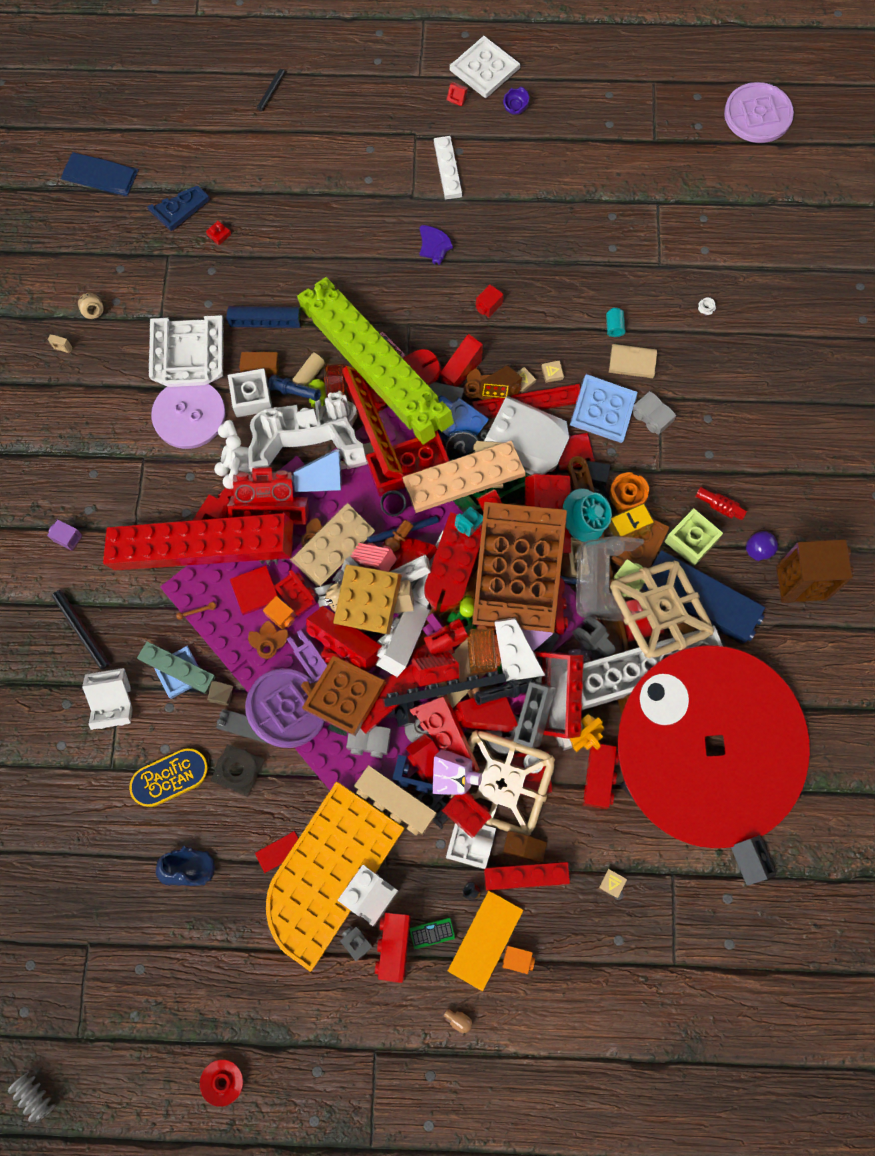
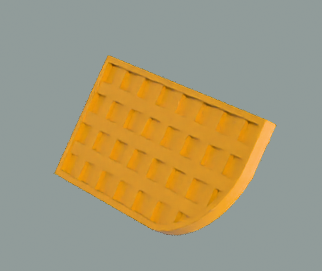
M339 782L334 784L272 878L267 892L266 915L275 942L285 954L310 972L313 971L351 912L338 899L362 865L376 874L405 827Z

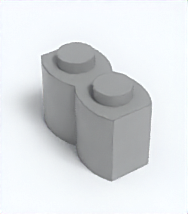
M650 391L633 406L632 410L637 420L645 422L648 430L658 435L673 423L676 417L675 413Z
M375 726L368 734H365L360 728L356 736L348 734L346 748L351 750V754L363 755V752L371 753L372 757L383 758V755H388L391 729Z

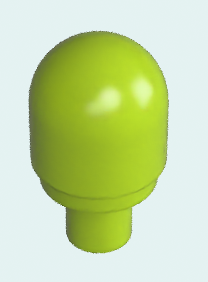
M466 595L460 602V613L467 618L472 617L474 613L475 601L471 595Z

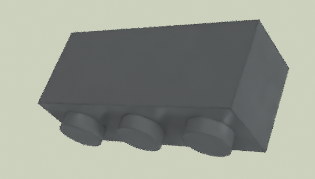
M529 682L513 742L531 748L540 747L556 687L540 682Z

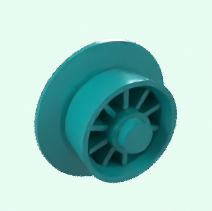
M577 489L566 497L563 504V510H567L565 526L569 533L581 542L597 540L611 522L612 513L610 505L601 494L593 493L587 489Z

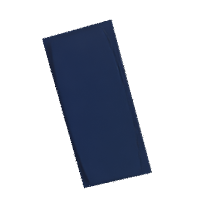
M72 152L60 179L128 196L139 169Z

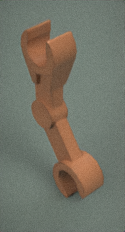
M499 683L474 688L467 692L471 699L474 698L476 692L498 687Z

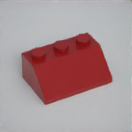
M385 913V917L380 919V930H383V937L378 939L377 952H381L380 961H376L375 974H378L379 980L404 982L410 915Z

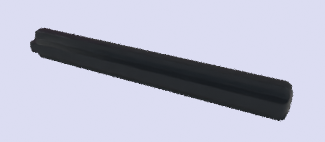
M61 590L52 594L53 599L99 668L102 670L107 668L110 662Z

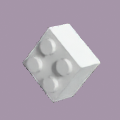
M264 369L228 375L232 406L236 417L258 414L266 408H272L268 379Z

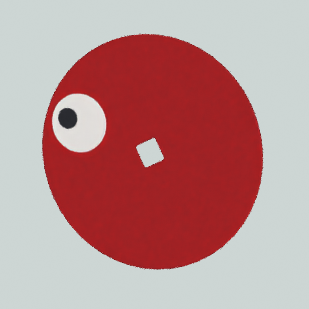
M692 647L671 654L655 664L639 680L627 699L622 712L618 733L620 767L627 788L635 803L646 817L662 831L682 842L698 847H734L737 843L759 835L762 837L770 832L788 815L795 805L803 789L809 767L810 747L808 729L804 714L792 690L766 663L748 653L729 647ZM723 735L725 755L707 756L706 736Z

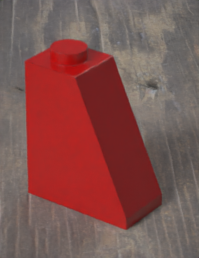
M468 334L441 371V384L459 387L466 380L469 372L476 369L482 362L483 344Z
M507 697L482 705H478L475 699L471 698L459 702L454 707V713L461 727L510 732L518 726Z

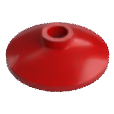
M217 1060L210 1063L200 1077V1092L203 1098L213 1106L223 1107L233 1103L239 1097L243 1088V1076L239 1067L229 1060ZM221 1078L226 1079L227 1083L225 1086L220 1085L219 1080Z

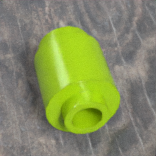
M319 379L312 380L308 387L320 390L321 396L319 400L321 406H325V398H327L326 383ZM309 399V402L311 403V406H312L313 408H316V407H315V402H316V401H314V400H312V399Z

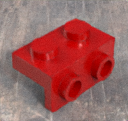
M291 569L288 571L290 575L274 587L294 611L295 615L299 617L317 604L314 599L316 594L310 587L306 588L303 582L305 580L300 573L297 572L295 574Z

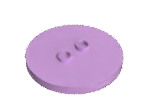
M754 82L742 85L730 94L725 105L724 115L727 125L737 136L750 142L766 143L780 138L787 132L793 120L794 111L789 97L782 90L767 83Z
M209 384L166 387L157 396L153 404L152 423L161 439L169 445L182 449L197 448L207 444L218 435V427L224 424L225 406L220 394Z

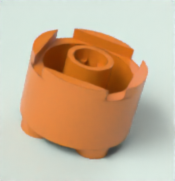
M631 472L622 473L617 476L611 485L609 495L619 515L643 504L645 505L649 494V486L642 476L634 475Z

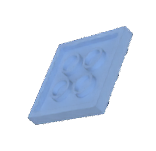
M586 374L570 425L622 443L637 392Z

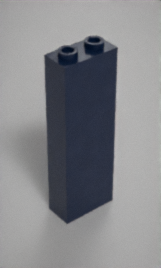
M661 550L653 566L665 562H673L674 560L679 562L695 593L698 592L699 600L712 626H715L717 631L741 644H744L747 640L751 641L756 633L753 630L756 624L760 625L765 616L762 614L765 607ZM669 569L651 575L658 588L666 585L670 573ZM676 575L673 585L679 598L688 596L679 577ZM644 583L642 589L649 591L646 583ZM692 602L683 604L689 615L698 617V620L701 621Z

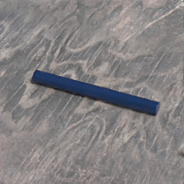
M433 516L412 523L413 528L410 532L437 524L439 522L438 517ZM398 528L367 537V542L376 543L389 537H394L395 535L392 532L397 531Z

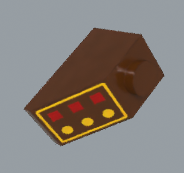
M507 365L481 381L479 395L495 398H506L507 396L516 395L521 390L523 377Z

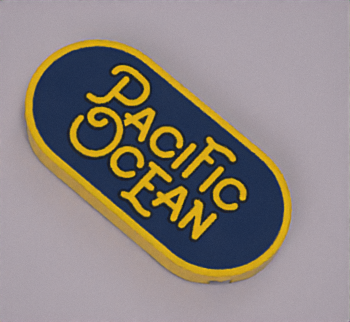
M183 749L139 769L130 781V794L134 801L142 806H158L200 786L208 773L207 760L200 752L194 749Z

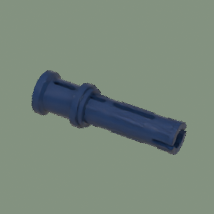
M275 374L268 381L270 390H278L282 394L287 395L291 393L314 401H318L321 396L319 389L296 384L289 378L282 379Z

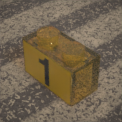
M643 503L611 517L608 527L617 544L621 542L625 544L632 541L637 535L641 534V536L650 533L655 522Z

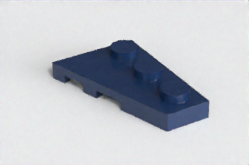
M195 186L178 193V196L172 199H163L162 203L155 206L151 204L147 208L161 223L172 231L206 204L210 198L199 186Z

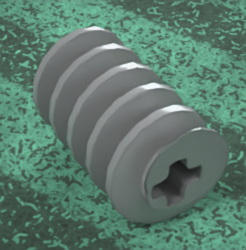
M27 1072L9 1087L8 1093L16 1092L13 1100H20L18 1107L26 1106L23 1114L28 1115L32 1113L28 1121H36L37 1123L47 1116L56 1105L47 1106L51 1098L42 1099L46 1091L37 1092L41 1084L32 1085L36 1077L27 1078L29 1074Z

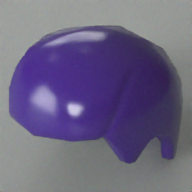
M523 87L518 89L511 88L503 99L505 110L513 115L523 113L529 104L530 97L528 91Z
M761 531L753 534L748 539L746 550L749 556L757 561L769 559L777 552L778 542L773 534Z

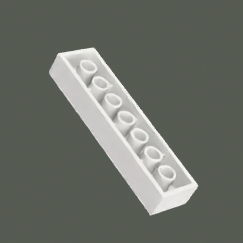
M712 626L714 628L713 635L688 645L685 649L698 646L723 645L715 626ZM701 630L684 634L683 637L686 638L695 635L697 633H700ZM670 638L657 642L655 649L673 643L675 639ZM639 647L585 663L582 677V710L630 695L633 688L650 668L669 655L681 650L677 649L649 659L644 656ZM566 671V672L564 673V675H565V678H566V681H567V671Z

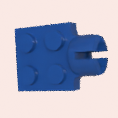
M443 395L438 397L439 403L443 401L452 412L454 424L442 431L450 438L457 433L463 432L476 437L489 420L488 417L460 397L455 401H450Z

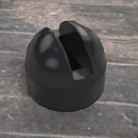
M470 882L464 887L463 896L468 900L475 901L480 898L481 890L478 885Z

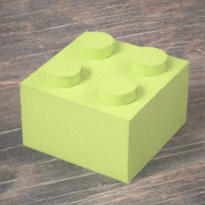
M693 508L668 535L665 543L694 567L717 543L723 533Z

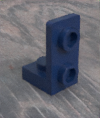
M398 755L392 778L394 782H397L396 785L403 788H408V785L414 786L417 791L428 793V790L433 791V784L403 777L404 774H408L410 763L407 762L406 756Z

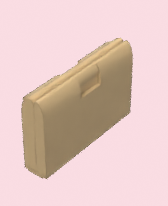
M612 344L609 373L653 378L657 350Z

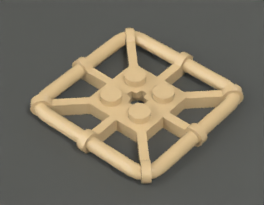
M674 560L673 562H665L650 568L644 567L639 569L638 572L620 577L611 582L610 589L625 618L624 622L629 626L645 657L650 659L651 657H659L677 649L683 650L686 646L713 635L714 628L699 600L700 596L698 592L695 593L679 562ZM669 569L670 573L666 585L658 588L651 575ZM676 575L679 577L688 596L679 598L673 587ZM642 579L645 581L649 591L642 593L625 584ZM621 592L638 600L643 611L632 615ZM692 602L701 621L689 616L683 604ZM660 604L666 607L665 611L661 610ZM647 617L653 629L649 645H647L635 622ZM684 622L701 630V632L684 638L677 624ZM669 628L675 642L655 649L660 630Z
M473 731L468 739L470 749L473 753L477 743L487 761L484 772L478 771V773H482V781L478 791L472 793L474 796L473 800L480 797L493 802L489 813L492 818L485 823L486 826H493L507 832L511 831L530 836L536 826L542 804L547 799L546 792L554 770L555 759L553 755L550 756L545 751L513 742L514 739L509 740L485 731ZM483 739L510 748L506 762L492 758ZM515 750L542 759L526 768L511 764ZM546 766L538 791L523 786L527 774ZM501 778H504L507 786L501 788L496 783V780L500 781ZM520 793L535 798L528 824L517 806ZM500 804L511 808L521 827L495 819L494 815L497 805Z

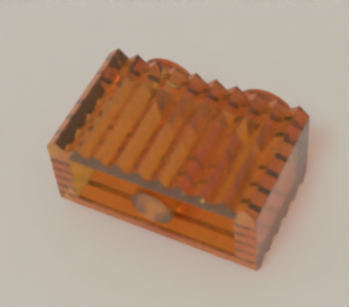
M470 629L468 632L469 637L467 638L470 673L496 671L498 666H500V655L496 654L498 639L497 634H494V629Z

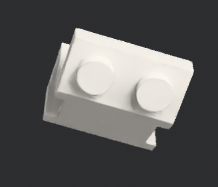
M125 669L85 674L82 687L91 709L90 729H103L131 723L132 704L128 695L131 687Z
M362 865L338 901L356 915L363 917L369 924L375 926L399 891Z

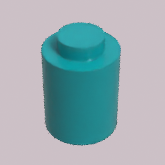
M619 308L610 309L606 313L607 335L610 337H620L625 334L624 311Z

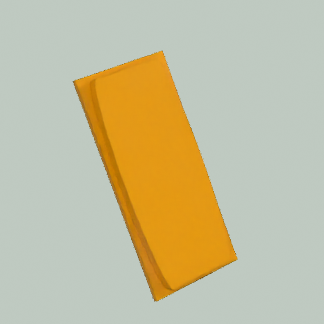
M488 891L448 972L483 991L523 910Z

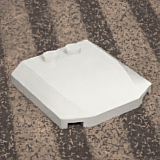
M204 316V320L169 321L168 318L150 319L149 377L151 380L167 387L207 385L223 376L222 316Z
M507 396L484 442L506 443L512 441L525 472L531 475H545L547 472H552L556 469L568 442L569 434L565 420Z

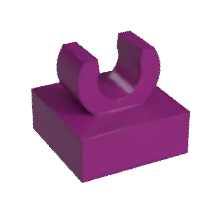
M432 613L426 618L430 624L425 626L423 631L426 635H430L444 627L445 624L436 613Z

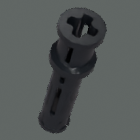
M531 678L516 681L512 679L505 685L476 692L474 694L475 702L478 705H482L508 696L516 698L522 693H527L529 682H533Z

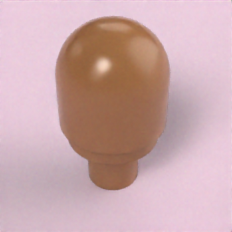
M450 1009L446 1010L444 1017L451 1021L450 1025L460 1033H468L471 1030L472 1020L470 1017L459 1011L454 1013Z

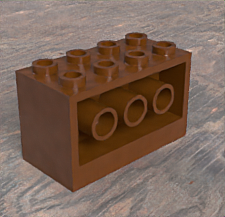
M846 540L797 542L776 566L781 603L827 601L847 584L854 576V568L850 565L851 550L847 546Z

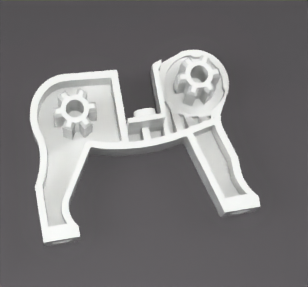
M338 391L337 393L330 392L328 394V398H325V406H321L320 400L315 402L316 415L314 409L303 408L298 411L297 405L266 408L259 412L250 423L253 435L252 442L248 448L250 473L252 474V468L270 467L269 465L282 447L306 446L333 440L337 449H340V454L347 465L366 462L363 444L356 439L352 428L357 418L356 406L347 401L346 395Z

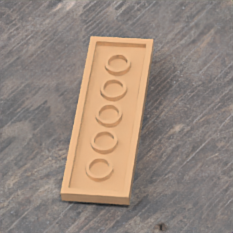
M512 441L404 476L403 482L414 510L418 513L524 477L525 470Z

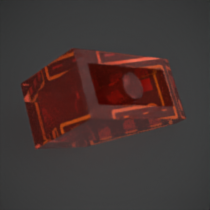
M343 364L325 366L324 380L327 398L330 392L337 393L341 391L345 395V379L342 372L344 369Z

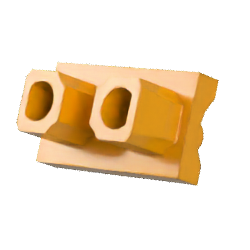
M588 714L581 720V724L585 728L581 731L580 737L569 738L572 748L576 752L583 747L587 750L592 746L597 750L601 747L598 741L603 738L601 732L604 731L602 721Z

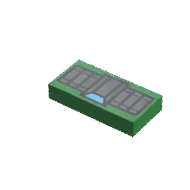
M450 918L410 928L414 950L455 939Z

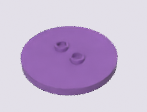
M276 669L260 676L250 688L246 698V716L253 731L265 742L282 748L299 747L311 741L321 730L325 721L302 709L308 696L301 685L305 681L314 683L307 675L292 669Z

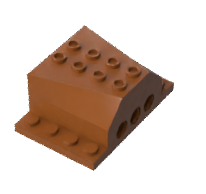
M491 502L484 503L472 624L495 626L496 620L516 618L523 630L554 633L567 510Z

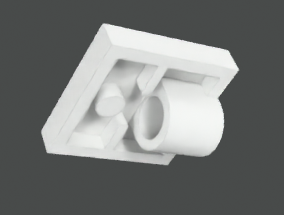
M455 823L446 858L485 869L496 828L483 825L475 837L471 838Z

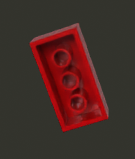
M435 431V437L424 445L418 438H414L392 446L404 473L400 479L387 477L383 474L375 452L365 455L367 466L379 497L388 491H398L406 488L403 482L404 476L449 462L438 431Z
M533 474L525 478L526 506L563 510L564 501L570 494V476ZM566 526L562 555L571 553V534Z

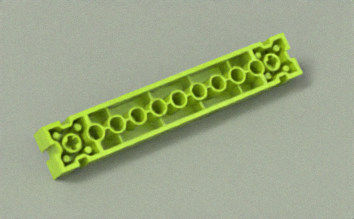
M327 277L317 282L313 290L308 288L297 295L304 313L309 318L312 317L313 323L410 430L413 429L414 435L423 445L435 437V431L439 429L442 432L454 424L452 412L443 401L439 403L438 396L346 297L338 289L335 290L334 285Z

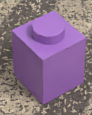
M57 520L50 527L47 536L53 542L73 551L82 534L76 528Z

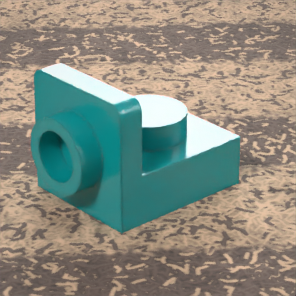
M469 507L462 515L458 514L455 519L457 530L469 537L483 523V516L472 507Z

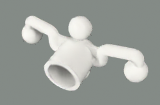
M227 420L218 427V434L220 437L227 438V445L223 448L221 462L215 465L214 470L217 475L225 476L223 478L225 488L233 489V475H237L238 470L250 472L248 448L240 446L241 440L237 436L233 422Z

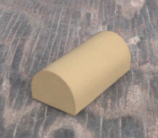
M312 353L293 378V382L308 387V384L311 383L325 365L324 360L316 353Z

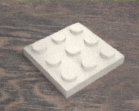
M485 36L479 39L450 65L451 72L484 98L492 94L520 69L519 62Z

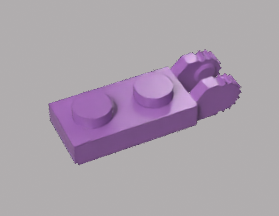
M299 630L297 632L298 636L304 642L302 646L298 648L296 642L291 637L287 638V641L314 683H317L327 665L311 641H308L303 632Z

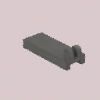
M222 709V712L219 714L220 718L217 720V729L268 744L253 731L247 716Z

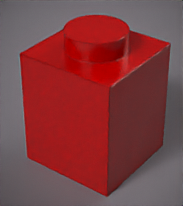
M489 284L476 298L477 311L490 318L503 304L504 294Z

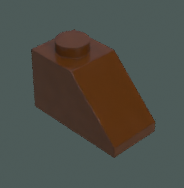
M508 831L502 853L543 863L547 842Z

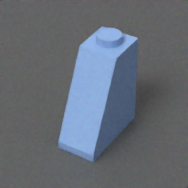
M336 449L296 469L293 473L294 475H292V487L295 488V492L341 490L340 449Z

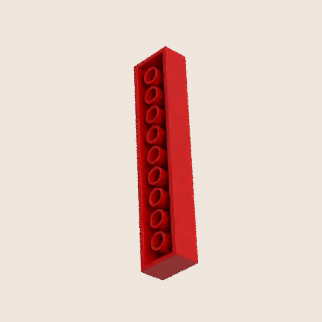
M283 513L107 527L103 564L116 571L289 559L292 557L293 520Z

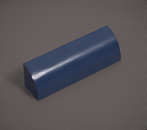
M229 306L227 309V321L230 327L300 328L302 309L301 307Z

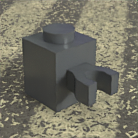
M349 927L341 934L344 938L340 942L355 961H358L374 947L359 927L354 929Z

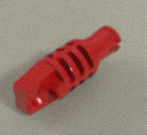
M702 487L699 488L695 496L710 504L712 509L731 519L735 517L743 520L747 513L746 510L739 507V503L720 493L714 494Z

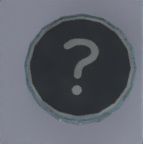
M459 430L450 434L444 447L448 459L452 461L475 453L474 444H476V441H480L477 435L467 430Z

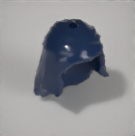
M183 846L181 850L166 853L158 859L156 876L162 884L168 886L206 885L207 881H211L214 876V859L207 851H195L192 847Z

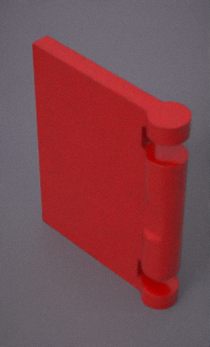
M588 433L569 436L557 464L559 471L567 470L570 459L575 456L595 462ZM579 463L572 464L574 469L582 467Z

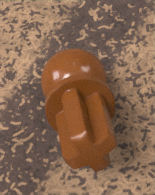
M404 520L397 531L392 532L395 536L389 537L386 540L385 546L390 547L393 552L398 551L400 541H406L405 537L413 528V524L408 520Z

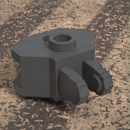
M588 616L582 621L589 630L588 633L579 627L573 630L572 634L586 650H597L606 657L614 654L616 649L607 639L609 636L606 632L607 629L598 620Z

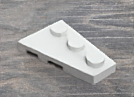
M516 618L496 620V633L503 674L505 673L506 681L545 676Z

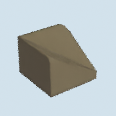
M212 681L207 700L212 703L229 706L234 686Z

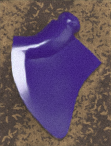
M422 225L420 226L422 247L419 254L422 257L432 258L434 265L436 263L440 265L446 252L453 248L452 243L444 232Z

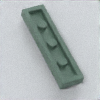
M149 642L145 643L137 657L138 660L204 694H207L212 681L216 678L213 674Z

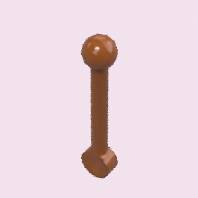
M210 602L208 606L201 607L185 613L178 612L176 614L177 619L181 620L185 616L202 612L208 609L213 611L216 609V604L214 602Z

